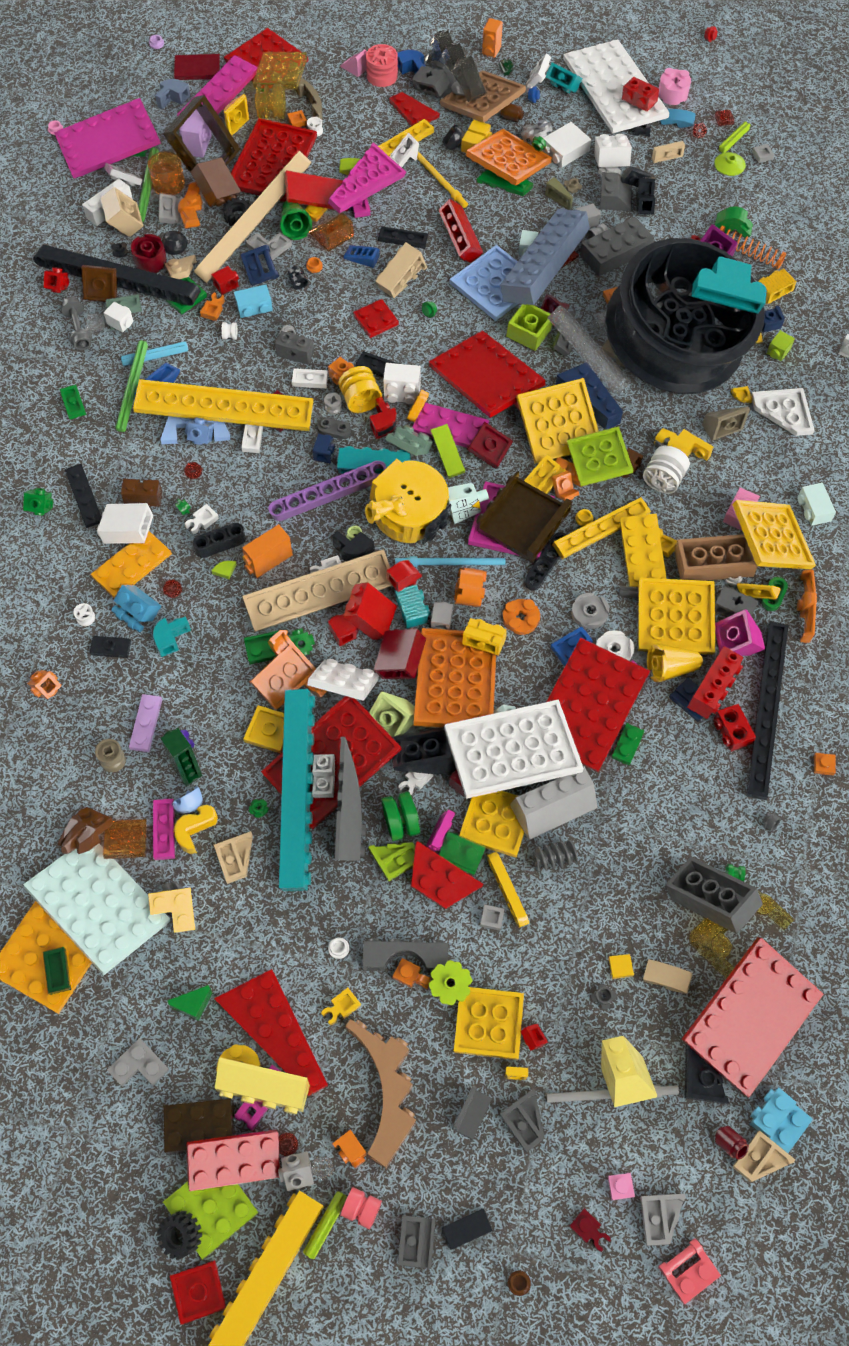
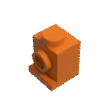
M351 1129L332 1143L335 1149L340 1147L341 1150L338 1154L345 1164L350 1162L355 1169L365 1162L364 1157L367 1153Z

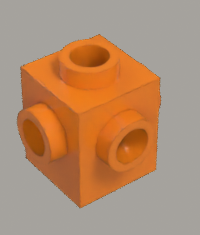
M340 356L328 366L329 377L336 385H339L340 377L347 370L354 368V365Z
M44 670L36 671L27 683L31 687L30 691L37 698L42 697L45 699L54 696L62 686L57 681L58 678L53 672Z

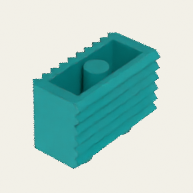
M417 584L404 588L400 592L395 590V598L406 629L428 623L430 610L428 605L423 603L425 598L422 589L419 590Z

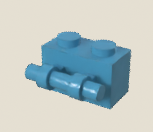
M122 585L113 600L121 608L115 605L111 611L116 614L119 620H124L132 630L135 629L141 632L144 626L140 622L153 621L161 605L135 585Z

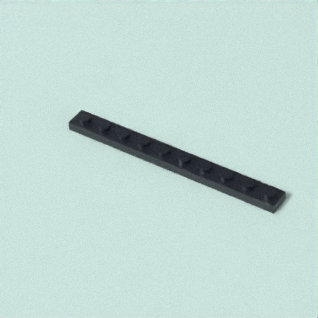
M772 621L769 622L754 730L756 738L752 746L746 792L747 797L762 800L768 798L789 627L787 624Z

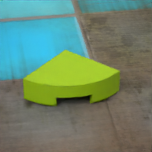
M223 561L217 564L212 569V574L230 579L237 565L236 561Z

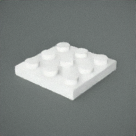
M324 659L308 678L307 685L364 701L377 683L379 675L370 669L362 670L352 664L344 665L334 659Z

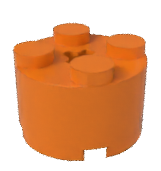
M465 567L459 568L457 577L460 578H458L455 586V604L473 607L481 606L485 595L483 582L486 581L487 571Z

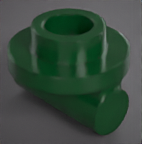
M504 58L499 63L504 76L509 75L514 70V64L510 59L506 60Z

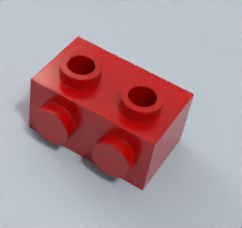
M633 77L623 86L622 100L640 109L648 111L658 102L659 88Z

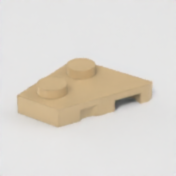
M195 255L181 259H171L164 264L170 277L183 279L189 277L190 271L193 269V263L197 261Z

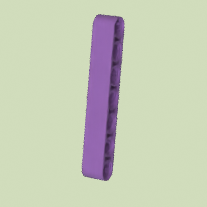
M374 461L275 500L269 505V512L274 520L283 521L372 486V481L380 475L374 473L375 470L380 468L384 471L386 465L382 461ZM361 475L367 476L363 481L358 480V477ZM343 482L350 483L347 487L341 486ZM328 488L333 489V491L330 494L324 493V491ZM310 495L316 496L312 501L307 500ZM293 502H299L297 507H291ZM275 509H282L281 513L274 514Z

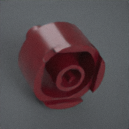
M144 234L145 237L141 238L139 236L136 237L131 243V253L135 267L158 273L165 266L164 263L167 262L164 244L160 237L154 234Z

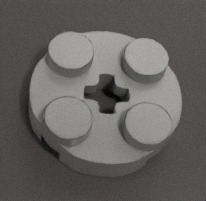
M546 119L540 120L538 124L533 126L531 124L526 125L521 133L522 139L526 141V139L530 138V141H533L535 136L544 138L548 136L547 132H553L552 125L547 123Z
M584 593L575 599L571 615L580 627L596 629L607 621L609 605L601 596H595L594 593ZM587 608L595 611L593 614H588Z

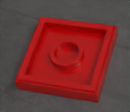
M216 1260L170 1275L180 1325L225 1310L226 1302Z

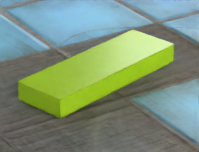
M448 424L431 429L448 478L465 473Z

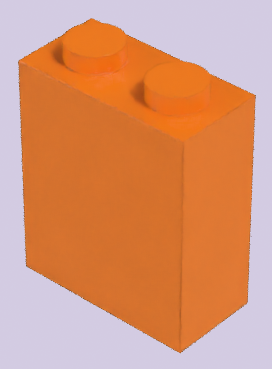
M279 524L242 547L244 554L242 558L246 563L244 567L250 575L253 574L256 578L293 555L290 536Z

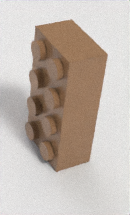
M744 534L677 540L674 551L680 580L708 581L728 579L729 577L738 578L739 576L741 578L754 577L758 567Z

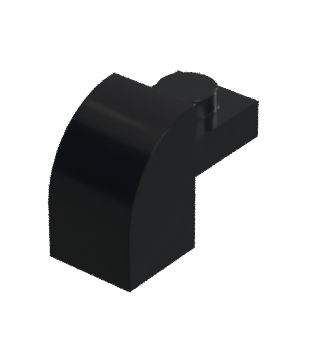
M639 177L638 190L636 192L638 214H654L655 177Z
M339 531L332 535L333 546L341 552V558L346 562L375 551L374 541L362 532H359L351 541Z

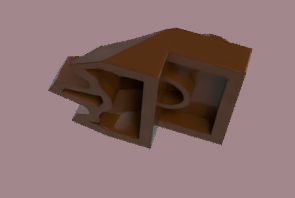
M88 807L79 810L76 815L71 817L58 841L62 854H69L77 849L78 854L91 850L101 842L98 835L114 824L112 817Z

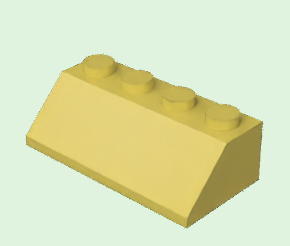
M219 1058L215 1083L216 1091L220 1092L219 1096L232 1099L233 1096L241 1097L242 1102L254 1104V1101L262 1102L263 1107L275 1109L276 1106L284 1108V1112L297 1114V1111L303 1112L310 1087L307 1078Z

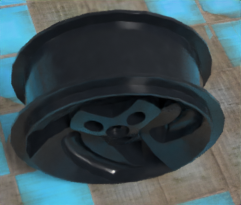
M669 238L653 242L640 249L628 262L621 278V284L613 292L607 305L605 326L607 338L615 355L627 370L641 381L660 390L677 394H698L713 390L728 381L738 369L743 355L758 341L764 326V306L759 314L692 297L693 283L702 269L712 270L718 257L736 260L726 251L709 243L690 238ZM752 276L750 280L751 283L755 282ZM649 283H654L662 292L655 301H653L650 293ZM676 289H684L686 292H679ZM715 318L718 319L723 324V326L716 325ZM708 337L713 338V339L715 340L716 344H713L712 342H710V340L708 339Z

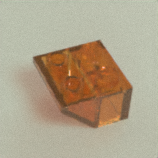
M341 213L315 226L309 233L329 252L354 237L353 222L344 213Z

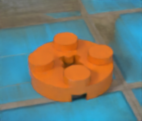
M516 599L508 602L503 611L505 627L518 635H526L533 632L540 622V611L531 599ZM520 613L526 615L524 617V620H521L516 616H518Z

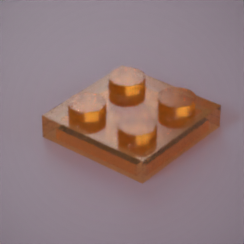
M146 819L113 821L114 824L105 830L104 859L146 857Z

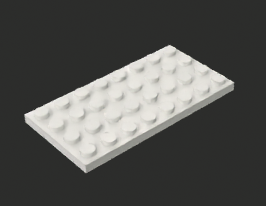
M612 40L611 42L571 51L563 55V59L571 72L583 78L580 84L612 133L669 118V111L659 97L658 102L648 111L622 100L623 86L631 78L636 77L647 83L648 81L619 40Z

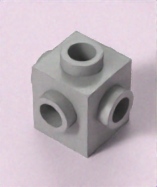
M308 1151L281 1158L282 1168L278 1169L281 1183L285 1182L287 1191L314 1184Z

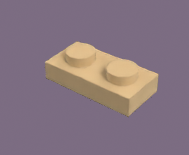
M680 141L654 147L652 154L653 163L683 157L684 142Z

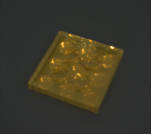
M263 52L253 81L254 89H298L308 58L307 53Z

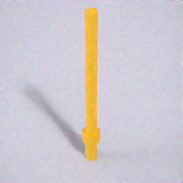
M418 151L417 160L451 194V198L455 202L457 201L463 208H466L468 203L462 197V194L455 190Z

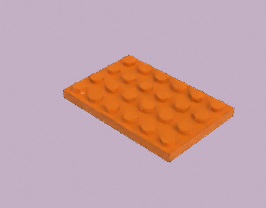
M422 628L421 633L426 638V642L418 666L413 726L444 727L445 724L493 714L496 655L463 645L464 631Z

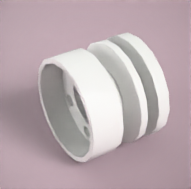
M660 446L656 449L651 462L648 463L647 468L644 470V481L649 487L665 494L674 493L677 491L682 478L689 468V459L685 453L675 447Z

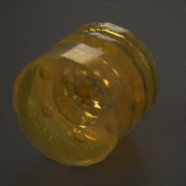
M257 84L255 109L258 118L263 119V113L265 112V118L269 119L270 112H273L274 119H285L286 96L284 84H274L272 92L269 91L268 84L264 85V92L262 84Z

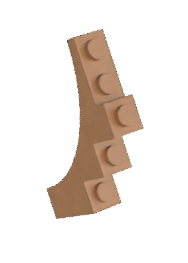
M350 1019L345 1026L346 1030L370 1054L379 1073L383 1092L381 1122L375 1140L367 1155L387 1169L416 1124L413 1112L405 1107L402 1110L399 1108L413 1088L409 1076L403 1072L396 1073L409 1054V1048H407L408 1044L399 1037L396 1039L390 1037L388 1042L384 1043L385 1038L376 1032L371 1034L366 1030L367 1026L359 1020L354 1022Z

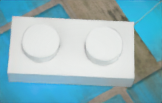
M294 369L292 387L327 389L328 370Z
M245 424L241 447L242 452L260 453L263 426Z

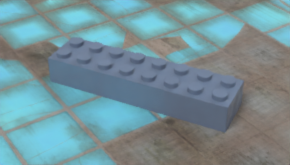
M557 209L500 284L504 302L528 305L536 303L590 229L587 211Z

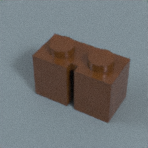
M123 479L121 496L124 504L147 503L148 506L160 507L163 491L159 480L143 479V482H140V479Z

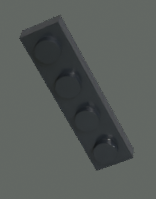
M82 464L64 469L86 528L100 524L102 516Z

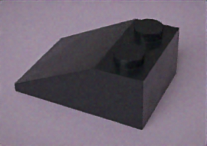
M444 727L392 737L402 748L393 757L394 771L435 775L456 771L457 768Z

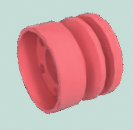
M378 44L372 46L366 52L367 79L374 86H391L398 79V53L392 46Z

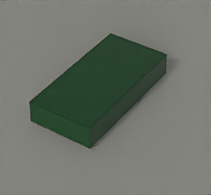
M61 947L43 952L48 994L52 995L71 990L66 948Z

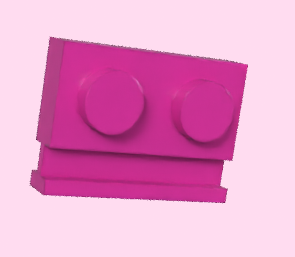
M448 809L447 812L445 811L440 815L426 844V847L432 851L440 850L444 842L443 838L451 828V821L455 815L453 811Z

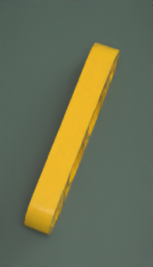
M493 852L486 855L497 883H500V890L506 902H509L507 905L517 926L520 928L529 924L527 914L499 854Z

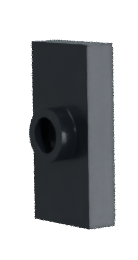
M93 636L89 653L93 656L128 658L131 639Z

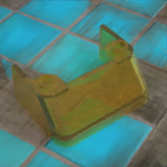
M759 892L763 905L756 913L768 915L784 931L795 919L769 895ZM704 918L689 934V942L727 979L734 969L725 959L732 950L730 940L724 935L728 929Z

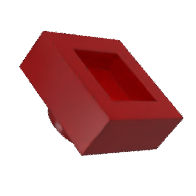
M538 1023L525 1027L520 1031L530 1051L548 1043Z

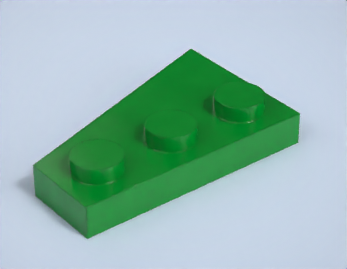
M488 169L477 178V183L489 184L493 188L499 187L520 196H524L533 188V183L527 179L515 186Z

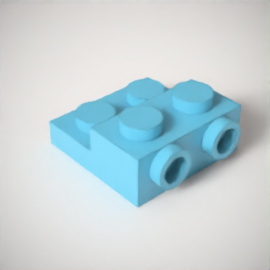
M778 1087L774 1091L770 1089L763 1099L766 1102L762 1108L758 1106L750 1116L753 1118L750 1125L757 1131L760 1130L784 1151L789 1153L813 1119L796 1105L797 1102Z

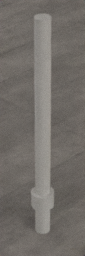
M654 1084L657 1093L656 1098H662L663 1095L679 1094L678 1085L661 1086L660 1084ZM609 1090L546 1094L547 1103L611 1099Z

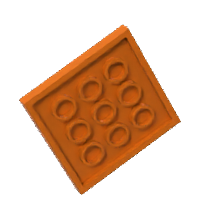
M505 129L499 130L466 151V157L515 186L552 161L550 155L536 150L531 144Z

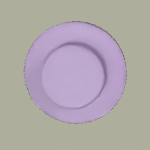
M153 35L150 37L149 45L153 49H160L164 46V40L160 35Z

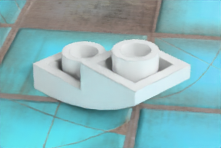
M334 754L314 755L312 795L314 798L334 797Z

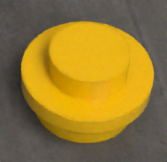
M582 509L576 514L575 521L579 526L584 527L593 522V515L589 510Z

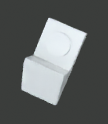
M408 133L389 157L402 168L410 157L415 161L417 160L419 143Z

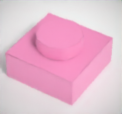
M631 1173L608 1176L611 1200L635 1197Z

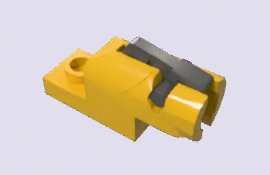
M662 428L654 442L657 447L672 446L681 450L687 457L694 453L698 458L706 461L710 458L714 448L685 429L677 435Z

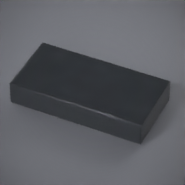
M484 1208L442 1227L450 1250L493 1231Z

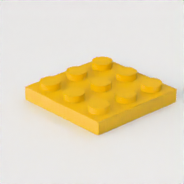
M498 791L472 797L459 835L486 846L487 849L517 858L524 831L510 804L518 795Z
M469 987L470 994L466 996L464 1001H459L453 1053L518 1060L524 993Z

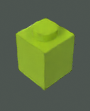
M780 330L771 341L766 354L770 355L773 359L782 361L791 350L795 338Z

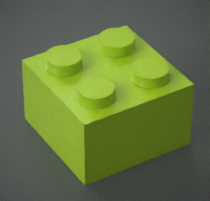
M522 304L508 323L506 337L536 351L551 331L554 315L534 305Z

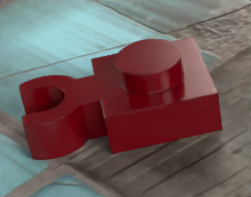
M585 1208L569 1225L585 1243L592 1239L595 1249L599 1252L604 1250L599 1245L600 1238H604L608 1243L611 1241L609 1235L598 1231L601 1224Z

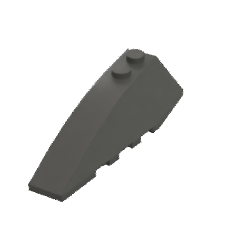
M341 737L335 860L360 861V857L365 856V845L361 844V836L366 835V824H362L361 796L353 758L346 738Z

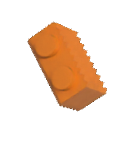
M489 18L483 28V55L494 58L497 56L502 44V21Z

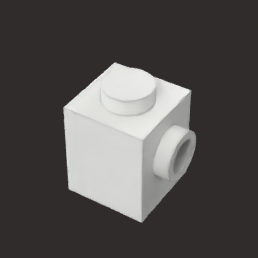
M113 302L104 312L107 324L122 333L133 323L130 309L116 302Z

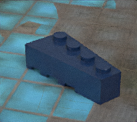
M587 362L557 375L556 385L584 378L595 420L602 428L607 430L621 423L622 409Z

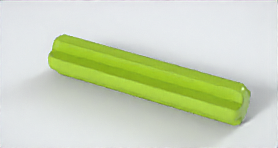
M747 121L743 122L719 145L718 150L726 153L750 129V123H747Z
M337 1191L306 1245L303 1253L311 1259L316 1258L342 1211L347 1196L342 1192Z

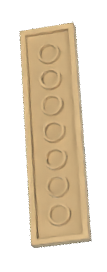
M383 549L244 595L242 597L254 632L349 601L355 584L368 582L378 591L391 587L392 585L387 580V569L390 568Z

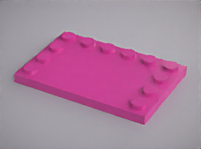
M140 98L54 132L73 178L103 168L106 163H115L161 144Z

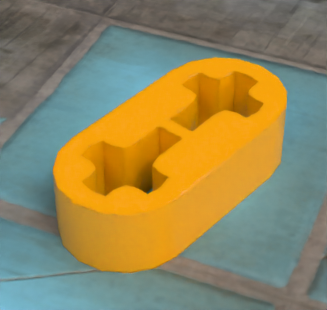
M420 390L406 419L412 422L416 421L429 396L428 392Z

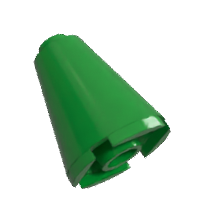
M285 201L282 206L280 228L283 235L291 240H300L305 238L312 229V219L309 213L298 203Z

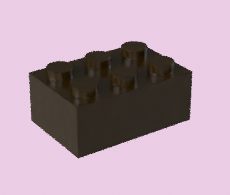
M231 1098L163 1105L164 1153L167 1155L186 1154V1142L235 1135L234 1102Z

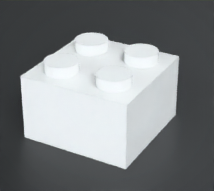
M602 134L599 137H595L594 157L598 167L630 166L632 147L627 136L624 134H616L615 136Z
M386 363L383 379L384 401L413 404L420 392L421 366Z

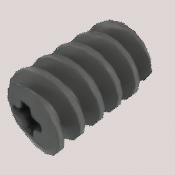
M567 840L566 845L563 841H560L558 846L556 843H551L550 848L547 844L543 845V849L540 846H536L533 852L537 873L540 872V866H543L545 871H548V864L553 869H556V863H559L561 868H563L564 861L571 866L573 859L578 864L577 851L572 840Z

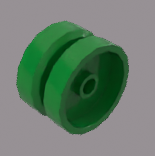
M409 791L398 794L399 807H397L396 801L392 796L381 798L385 821L392 841L403 839V825L407 835L410 837L420 834L417 810Z

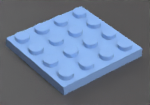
M495 245L450 278L449 284L493 320L497 321L518 305V303L504 302L500 287L502 281L518 261Z

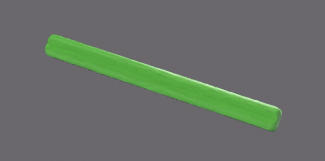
M154 147L149 152L138 205L142 222H144L159 153V150Z
M140 340L137 345L116 423V430L119 432L126 431L135 397L134 393H136L148 348L146 341Z

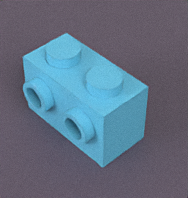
M267 285L234 292L240 318L273 311Z

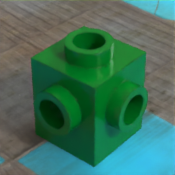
M35 488L34 490L31 489L24 492L23 511H30L34 515L41 516L52 509L54 501L51 492H45L43 488Z
M303 628L291 631L292 634L288 635L290 640L304 656L309 655V651L313 650L312 645L315 644L312 633L308 634V631H303ZM300 640L304 641L301 645L298 644Z

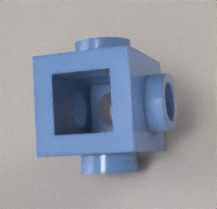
M203 418L193 419L185 428L187 440L197 445L208 444L213 438L214 423L205 422Z

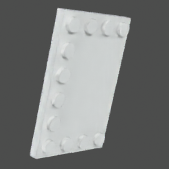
M559 700L445 724L444 726L466 799L581 773L584 769Z

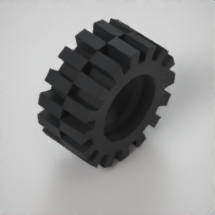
M237 197V200L231 198L232 201L228 200L227 204H224V219L226 223H229V226L234 225L251 206V203L248 200L245 201V198H242V200H240V197ZM236 211H243L241 214H233Z
M178 1211L163 1219L159 1224L161 1228L157 1230V1233L161 1235L157 1239L162 1241V1244L159 1246L161 1249H166L164 1254H170L169 1258L174 1259L176 1257V1260L199 1248L198 1245L201 1244L199 1238L202 1237V1233L198 1232V1230L201 1229V1226H196L195 1223L198 1221L196 1217L191 1219L193 1214H186V1211ZM176 1227L183 1235V1242L177 1237Z

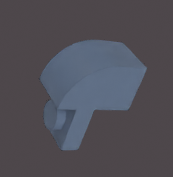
M168 79L160 83L161 90L155 95L157 107L163 109L171 100L182 105L190 97L189 85L178 79Z

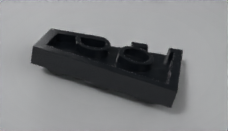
M686 1044L684 1099L729 1104L728 1096L725 1095L722 1085L724 1083L722 1075Z

